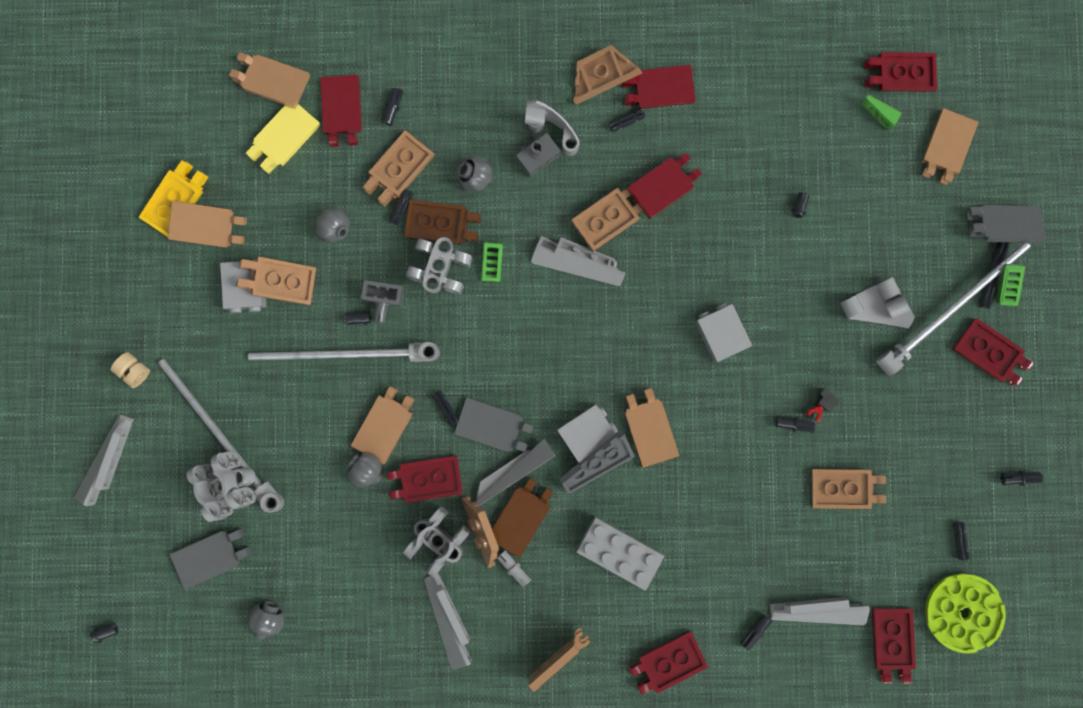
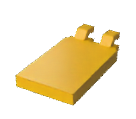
M183 160L174 171H168L139 216L140 219L167 237L169 236L172 201L196 204L203 193L201 186L208 179L207 175L198 170L191 180L186 176L190 173L193 166Z

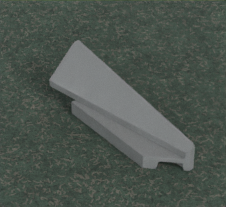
M541 236L531 263L616 286L621 285L626 275L625 272L617 269V262L614 258L597 251L593 252L587 247L562 237L557 244Z
M118 415L75 494V499L82 505H95L100 490L109 489L133 423V418Z
M543 439L531 451L528 449L480 481L476 503L479 506L553 458L555 454L546 440Z
M439 573L434 578L428 576L424 581L451 669L468 666L471 664L472 659L465 645L469 643L470 637Z
M844 597L770 604L771 619L781 621L865 625L870 611L869 606L865 603L849 604V600Z

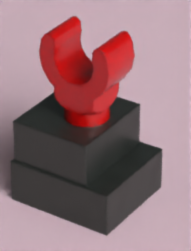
M821 388L817 393L820 397L815 403L818 405L807 412L808 416L812 412L817 413V417L814 419L816 422L821 419L823 410L831 412L840 402L836 396L825 388Z

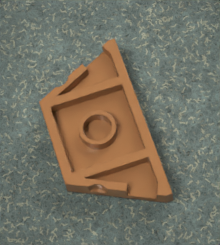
M610 45L577 61L576 93L573 101L577 105L642 74V71L615 47Z
M470 496L463 497L461 500L469 518L467 520L468 526L471 531H474L476 537L474 538L475 544L481 550L487 568L495 565L494 559H497V552L499 550L485 511L475 501L471 502Z

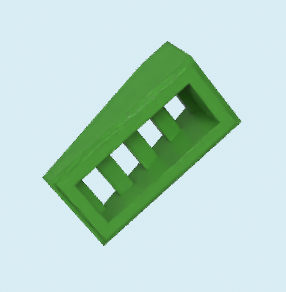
M870 95L866 96L861 102V105L888 130L895 126L902 114L900 111Z
M484 241L481 281L500 282L503 243ZM487 248H497L499 251L491 252L487 251ZM487 256H498V260L487 259ZM486 263L498 264L497 268L486 267ZM486 271L497 272V275H486Z
M1004 264L994 298L998 304L1018 306L1025 272L1024 265ZM1009 272H1017V275H1009Z

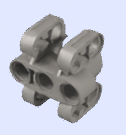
M445 237L439 238L435 244L418 239L415 249L430 254V258L425 271L409 266L406 276L413 281L423 283L424 288L431 294L438 293L443 288L450 293L461 295L464 287L463 284L446 277L451 262L470 268L473 260L472 256L455 250L454 252L452 242ZM447 243L450 245V248L446 251L441 250L440 246ZM438 261L444 264L441 270L434 269V264ZM428 282L436 288L429 289Z
M235 452L218 453L211 458V464L197 465L187 471V479L194 485V495L198 502L203 505L201 512L208 522L224 519L232 515L233 509L247 507L256 500L253 490L248 487L255 480V472L251 468L239 469L241 460Z
M440 507L430 520L423 518L415 524L414 533L417 537L403 552V554L411 559L420 547L425 544L439 555L426 571L433 578L444 566L446 560L454 563L461 558L463 549L460 544L471 532L470 529L463 525L456 535L452 537L438 525L449 513L443 507ZM424 523L427 527L420 531L419 524ZM434 536L442 537L443 544H435ZM454 548L458 551L457 557L450 556Z

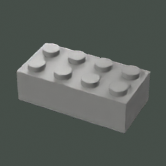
M596 516L592 519L576 549L580 555L645 591L664 558L661 552Z

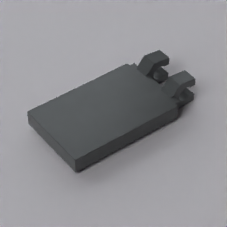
M983 205L981 207H970V212L966 213V220L968 221L982 220V223H973L972 228L968 230L969 237H985L986 242L1044 243L1047 239L1040 206Z
M466 398L454 434L506 452L512 451L513 448L525 452L528 444L516 440L519 429L532 433L534 426L523 423L521 415Z
M242 529L230 534L223 530L170 554L184 590L240 566L239 559L252 554L250 547L235 552L231 542L244 536Z

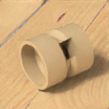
M129 352L122 354L111 367V371L119 378H123V381L131 388L139 386L150 373V369L143 363H137L138 360Z

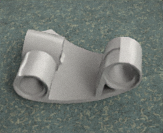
M537 100L527 101L525 124L528 125L529 130L534 133L540 132L544 127L545 121L555 124L564 131L563 152L568 156L575 155L579 150V139L568 122L546 104ZM574 142L576 146L570 149L566 147V143Z
M893 277L840 303L847 318L852 320L910 328L915 318Z

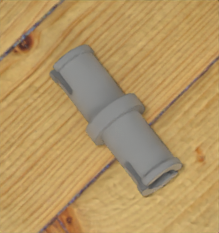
M504 551L497 558L508 570V575H512L522 588L532 580L520 568V563H516L507 551Z

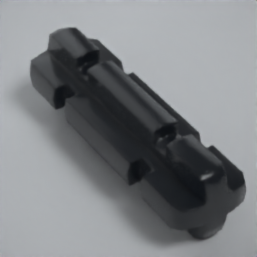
M642 108L635 110L634 113L630 112L618 120L611 121L609 123L612 132L620 130V127H627L635 123L636 120L644 119L645 113Z
M404 189L401 194L402 197L398 199L393 210L394 213L389 218V221L395 225L400 223L402 219L400 217L403 216L409 204L408 200H411L413 192L408 189Z
M438 391L433 394L435 402H438V407L444 417H447L449 425L454 426L459 422V419L453 414L454 411L447 399H444L445 396L442 391Z
M955 522L953 523V528L956 531L954 535L956 549L959 550L957 551L958 559L968 560L970 559V553L967 551L969 547L967 533L964 532L966 530L965 523Z

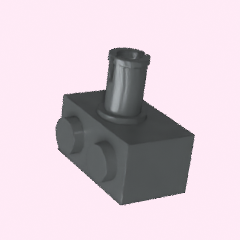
M546 133L543 136L540 134L535 137L533 143L528 147L525 145L520 148L516 158L531 178L558 158L561 151Z
M364 280L361 300L376 305L373 322L385 323L387 307L389 305L403 306L405 288L400 285Z

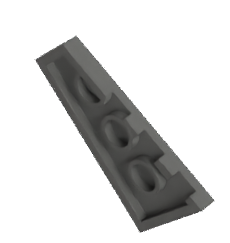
M622 430L560 478L568 495L635 457Z

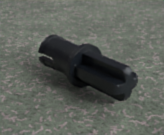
M396 87L392 89L389 101L385 103L386 109L381 120L383 124L393 125L395 115L400 110L399 104L403 90Z
M780 415L776 418L777 428L792 429L793 432L798 430L814 433L815 422L801 420L798 417L789 418Z
M1023 471L1018 473H1001L1000 479L1004 480L1001 482L1002 485L1019 484L1024 486L1025 484L1042 483L1043 474L1041 472Z
M762 614L754 626H750L751 630L741 641V645L746 650H750L760 637L763 638L762 634L773 621Z

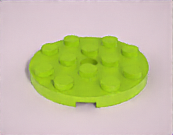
M967 573L947 576L932 588L925 604L927 626L938 642L953 651L975 653L978 650L989 647L998 639L1004 628L1006 612L999 592L990 582L981 577ZM964 608L969 610V615L966 618H962L960 612Z

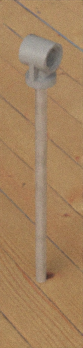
M1024 242L906 345H895V352L892 350L887 351L876 360V363L889 377L898 372L904 366L901 361H908L911 358L909 351L1003 271L1004 264L1013 263L1030 248V245Z
M425 342L410 343L409 349L249 353L248 359L287 360L409 356L410 362H432L440 356V349L434 343ZM431 346L434 349V354L431 357H427L425 350Z
M162 359L159 361L160 367L226 451L235 452L241 460L240 469L250 468L166 360ZM255 475V480L252 484L256 488L254 494L261 508L268 513L281 510L284 505L283 497L276 492L269 482L262 484ZM271 497L276 500L274 508L269 506V499Z

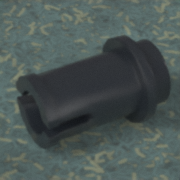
M803 192L798 193L795 206L791 209L792 216L803 218V215H806L805 209L810 195L805 193L802 200Z
M366 310L360 313H346L347 325H367L371 323V313Z
M112 623L100 629L95 628L90 632L91 640L93 643H101L103 639L117 635L119 633L116 623Z

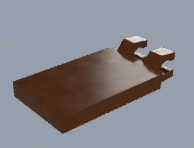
M410 200L404 237L433 242L445 237L450 239L452 244L461 245L465 240L478 242L477 232L466 231L467 222L480 223L481 215L469 212L466 206Z
M531 477L524 488L517 487L492 528L497 544L519 558L549 511L550 504L547 502L553 493L547 487L540 498L530 493L537 482Z

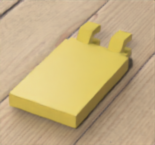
M299 104L296 109L285 105L253 139L254 145L246 154L253 161H256L263 153L266 154L268 158L260 166L269 174L277 165L281 164L284 166L321 124Z

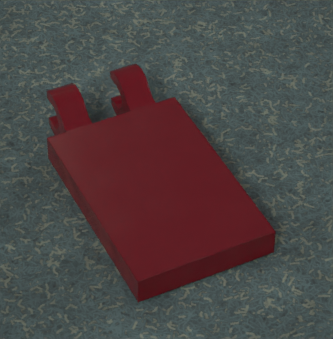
M881 52L878 58L869 57L868 61H864V69L879 68V76H869V79H865V87L879 86L880 92H935L937 90L936 53Z
M691 65L641 70L642 74L622 83L623 88L636 86L637 95H625V106L638 104L639 108L650 109L695 104L696 102Z
M359 76L320 77L323 133L325 135L329 134V144H331V147H339L338 134L348 133L347 140L350 146L358 145L357 132H362Z
M687 153L676 161L672 157L626 189L649 220L694 188L692 182L702 175L698 168L688 176L681 170V167L686 165L691 159Z
M977 318L973 319L952 349L1002 383L1007 380L1013 386L1019 385L1023 378L1012 372L1015 365L1017 364L1019 368L1026 371V369L1030 370L1034 364L1022 356L1025 350Z
M457 456L400 464V470L387 472L388 480L402 478L403 489L390 491V499L404 497L405 503L463 494Z
M873 608L875 669H881L879 675L880 682L892 684L891 669H900L899 681L912 683L911 669H916L913 609Z
M689 630L638 656L641 662L628 667L633 677L644 671L646 672L649 680L637 684L639 692L643 695L652 689L657 694L708 668V665L692 632Z

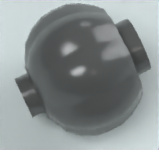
M481 156L466 158L458 168L459 181L468 191L484 190L492 181V168L489 162Z
M338 207L324 209L316 217V234L328 243L343 240L350 231V218Z
M363 452L360 456L355 454L347 464V467L350 468L347 472L348 479L356 487L365 488L372 484L377 485L383 477L380 475L382 469L381 461L371 452Z
M265 601L262 604L255 605L250 610L247 618L250 630L255 633L254 636L258 639H265L266 637L278 634L285 623L282 610L277 603L272 601Z

